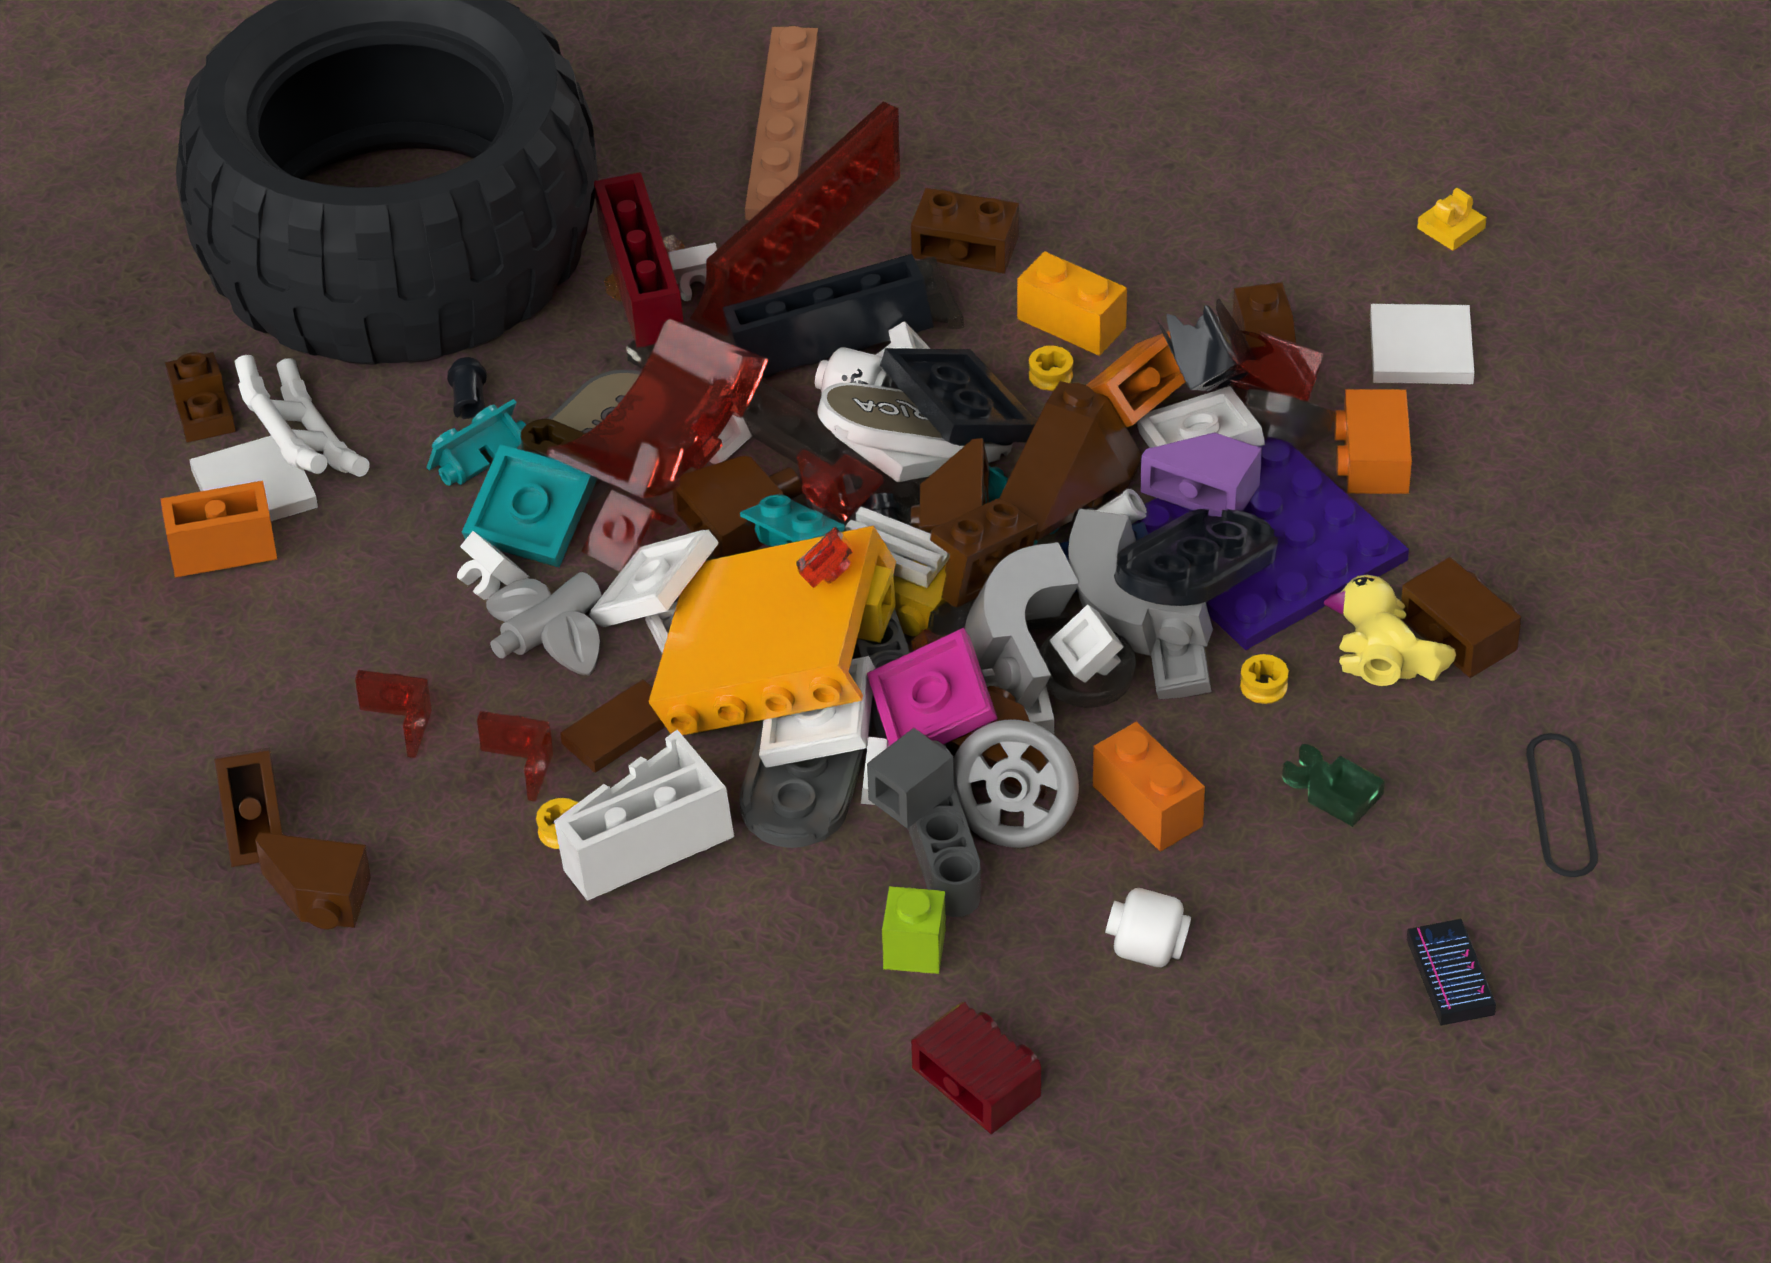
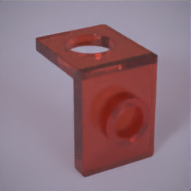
M803 449L797 455L803 482L802 490L806 498L844 522L884 483L882 475L848 454H844L833 466L806 449ZM854 474L862 478L863 484L857 491L847 494L843 475Z
M611 489L582 548V552L621 572L639 549L653 519L671 526L677 522V519L636 498Z
M358 670L355 683L360 710L406 716L403 730L407 757L416 758L432 712L428 680L426 678L410 677L401 674Z
M480 711L477 725L481 751L527 758L524 766L527 798L529 801L536 802L553 756L550 722L519 715L512 716Z

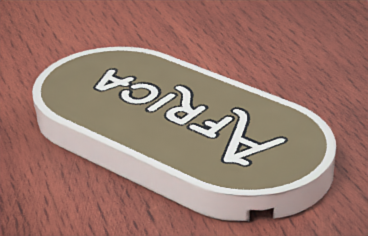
M838 383L827 387L822 393L817 410L819 419L831 431L835 432L836 426L847 431L846 438L855 444L875 449L947 459L953 457L964 447L945 441L940 432L918 411L915 404L900 389L859 383ZM984 442L988 463L999 460L1001 453L1007 456L1011 452L1012 445L1002 446L992 442Z

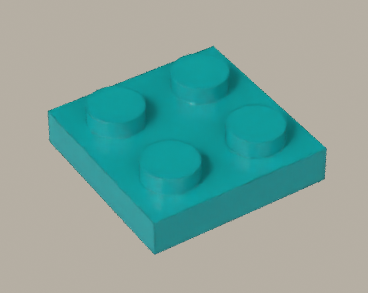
M500 444L462 530L465 540L474 531L500 551L559 568L597 481L594 470Z

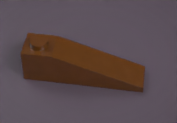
M1060 380L1047 400L999 498L1014 504L1020 511L1038 522L1035 540L1038 541L1072 521L1074 512L1085 505L1094 508L1102 502L1103 495L1110 490L1119 493L1126 489L1141 464L1142 453L1108 397L1095 393L1084 384L1066 383Z

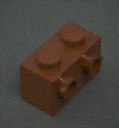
M925 188L911 223V254H913L915 259L1005 274L1019 238V203Z

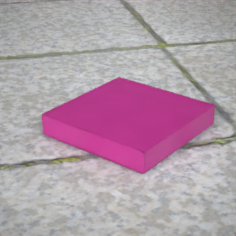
M964 628L867 673L889 746L913 728L930 740H936L945 744L998 719L971 638Z

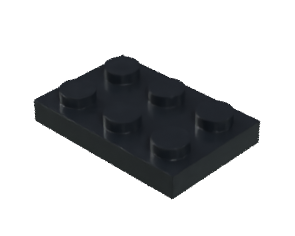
M885 348L880 364L882 369L915 404L918 411L940 432L945 441L958 446H965L972 439L983 438L984 442H992L1002 446L1012 445L1013 442H1027L1037 420L971 349Z

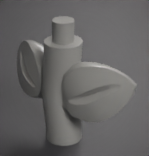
M579 572L552 595L547 585L536 579L514 581L499 589L486 601L488 612L493 617L504 622L500 628L501 635L490 643L495 655L499 658H504L512 652L523 655L543 643L547 652L561 665L577 674L589 676L596 669L598 662L600 636L594 621L586 616L585 613L593 608L601 598V591L597 583L587 573Z

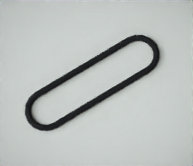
M1555 733L1541 734L1530 741L1527 746L1526 756L1543 858L1546 865L1555 873L1567 877L1584 876L1593 871L1597 865L1598 852L1580 752L1577 745L1566 736ZM1544 740H1559L1570 747L1590 852V862L1580 870L1572 871L1560 868L1553 862L1551 857L1534 757L1535 747Z

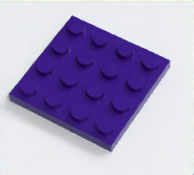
M1279 433L1264 440L1265 445L1259 446L1262 448L1260 485L1243 510V512L1265 520L1274 529V536L1278 537L1276 558L1269 566L1206 602L1209 616L1245 650L1325 607L1324 601L1331 594L1341 592L1353 578L1361 575L1379 577L1408 561L1409 549ZM1155 498L1144 504L1147 511L1145 513L1146 517L1133 524L1145 522L1147 533L1150 534L1193 510Z

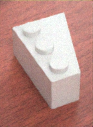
M678 730L665 738L667 747L647 761L645 758L639 757L629 765L630 774L612 788L603 784L554 820L563 869L587 901L734 837L725 785Z

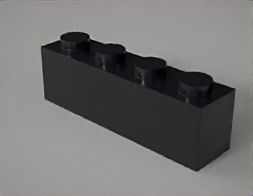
M913 254L722 307L733 355L744 382L756 378H768L777 372L801 365L817 364L823 359L831 357L841 347L858 351L865 350L871 345L890 340L888 331L904 321L916 334L934 327L925 280Z

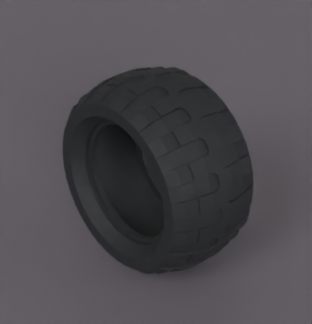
M277 0L245 19L216 44L206 56V65L191 79L184 99L176 165L177 187L190 243L205 271L210 276L211 282L218 294L230 300L234 314L254 330L265 334L269 333L278 339L280 344L293 350L348 363L377 365V363L424 362L467 348L472 349L499 337L520 321H525L541 310L552 299L553 290L556 285L559 286L569 279L577 268L581 258L582 244L588 230L590 213H592L595 201L594 182L598 180L592 114L581 87L576 82L569 60L561 55L558 41L551 31L540 22L526 16L520 11L519 7L507 0ZM397 148L436 149L474 158L442 174L399 185L357 188L325 185L303 180L309 174L329 164L359 154Z

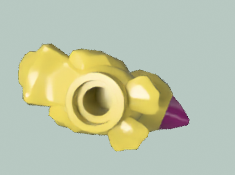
M1372 575L1357 576L1341 592L1331 594L1324 601V605L1345 616L1356 628L1355 632L1343 635L1339 646L1340 650L1344 652L1355 653L1340 656L1339 663L1342 665V672L1361 676L1365 681L1373 685L1388 686L1397 682L1398 679L1415 678L1417 674L1435 681L1441 672L1448 669L1455 660V649L1450 645L1425 641L1415 637L1413 632L1401 620L1406 617V613L1403 610L1405 605L1395 596L1389 583L1380 577Z

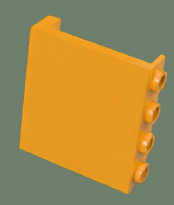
M874 525L712 559L703 563L679 595L649 698V704L670 734L676 730L682 735L862 701L863 694L851 677L849 669L875 566L893 568L894 573L896 560Z

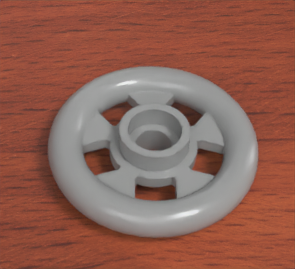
M1001 720L989 723L969 735L954 756V785L968 827L980 838L990 843L1014 848L1038 845L1055 836L1067 824L1074 812L1079 793V779L1074 760L1066 746L1053 733L1037 724L1023 720ZM1000 743L1008 757L999 760L993 767H989L982 753L991 746ZM1030 745L1039 750L1049 760L1041 771H1038L1028 760L1022 758V754ZM1007 777L1018 779L1022 786L1021 792L1018 794L1008 792L1004 787V779ZM986 780L987 793L992 801L977 804L973 796L971 782ZM1041 785L1057 790L1056 798L1050 810L1037 806L1034 803L1040 794ZM1001 809L1010 812L1023 811L1024 825L1008 826L1001 824Z

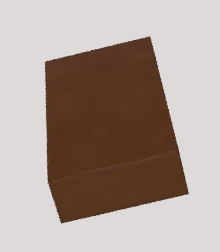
M644 679L640 680L560 732L561 743L596 773L665 728V725L649 704L653 687Z

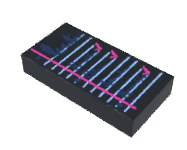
M1462 919L1409 928L1407 930L1408 945L1440 1026L1495 1015L1496 1002Z

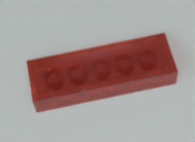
M884 101L879 104L706 259V280L703 295L690 319L727 337L729 334L722 307L775 293L900 179L899 108Z

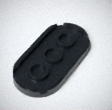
M1197 509L1180 516L1122 549L1117 555L1114 578L1122 590L1147 602L1169 606L1201 604L1215 598L1272 564L1276 558L1278 537L1274 536V529L1268 522L1255 515L1228 509L1222 510L1221 517L1208 516L1209 510Z

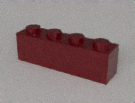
M641 172L596 180L594 182L598 225L636 347L658 345L684 339L685 331L681 293Z

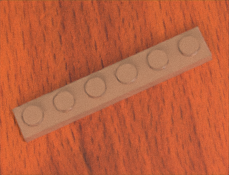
M798 26L772 27L745 205V220L793 222L818 46V28H801Z

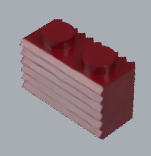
M966 1002L959 1003L911 1039L912 1068L990 1134H993L1041 1097V1064L1034 1052L1022 1044L1016 1047L1015 1043L1009 1041L1005 1034L1001 1035L997 1023L991 1016L985 1012L976 1014L975 1010L969 1008Z

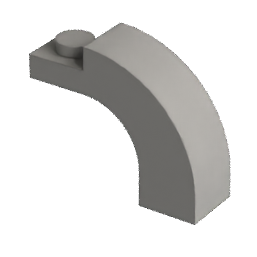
M1079 508L1070 534L1068 552L1070 566L1079 581L1077 591L1083 608L1089 605L1097 610L1124 646L1123 648L1136 653L1151 656L1156 638L1174 645L1197 644L1207 646L1213 628L1206 602L1189 606L1161 605L1138 599L1117 585L1114 578L1117 555L1122 549L1136 542L1129 516Z
M1058 542L1022 548L1001 560L993 569L973 603L965 624V631L971 638L981 670L992 668L998 686L1011 693L1016 698V702L1024 705L1025 709L1032 708L1051 677L1028 631L1026 621L1060 616L1079 584Z

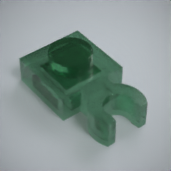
M1302 744L1299 747L1298 762L1306 767L1296 766L1289 761L1283 764L1282 779L1286 784L1297 789L1309 788L1308 802L1352 827L1384 795V779L1342 756H1339L1332 764H1329L1323 760L1321 752L1311 745Z

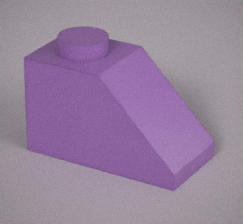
M1215 432L1148 448L1144 451L1141 458V493L1191 510H1209V516L1221 517L1222 510L1228 509L1243 511L1260 485L1262 448Z

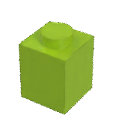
M889 886L882 927L883 969L939 974L946 932L945 891Z

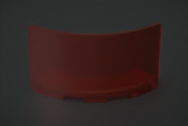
M667 320L643 370L615 409L601 423L580 438L567 444L548 447L546 455L641 498H651L666 494L680 486V476L691 467L695 469L703 468L723 446L722 440L718 436L726 427L732 415L742 418L762 378L768 359L679 321Z

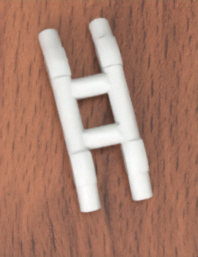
M243 355L235 360L240 380L238 385L243 401L251 411L256 413L281 448L282 456L290 465L315 474L324 472L327 462L336 470L344 473L349 472L359 477L364 476L368 472L369 461L347 448L344 442H340L311 402L312 398L307 393L304 381L300 378L294 359H283L276 365L282 383L280 389L284 401L270 400V395L265 389L262 377L259 376L252 355ZM285 420L300 421L307 430H293Z

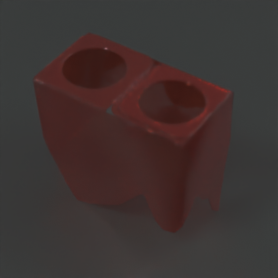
M1237 330L1261 340L1266 345L1250 348L1256 360H1246L1240 363L1243 369L1248 371L1250 375L1239 381L1230 380L1233 381L1230 383L1238 388L1288 404L1309 402L1322 363L1323 353L1259 331L1260 334Z

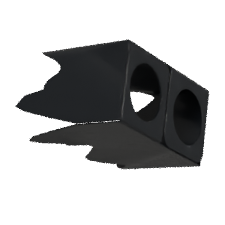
M1219 298L1216 302L1218 316L1208 305H1204L1203 315L1199 317L1195 327L1191 325L1184 326L1176 316L1166 313L1171 338L1158 322L1175 361L1191 390L1213 392L1223 389L1260 369V365L1240 328Z

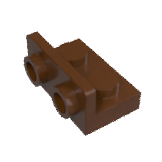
M998 498L933 528L930 541L950 554L945 567L946 578L941 598L956 608L976 599L993 569L1001 560L1019 549L1033 546L1038 522L1020 511L1014 504Z

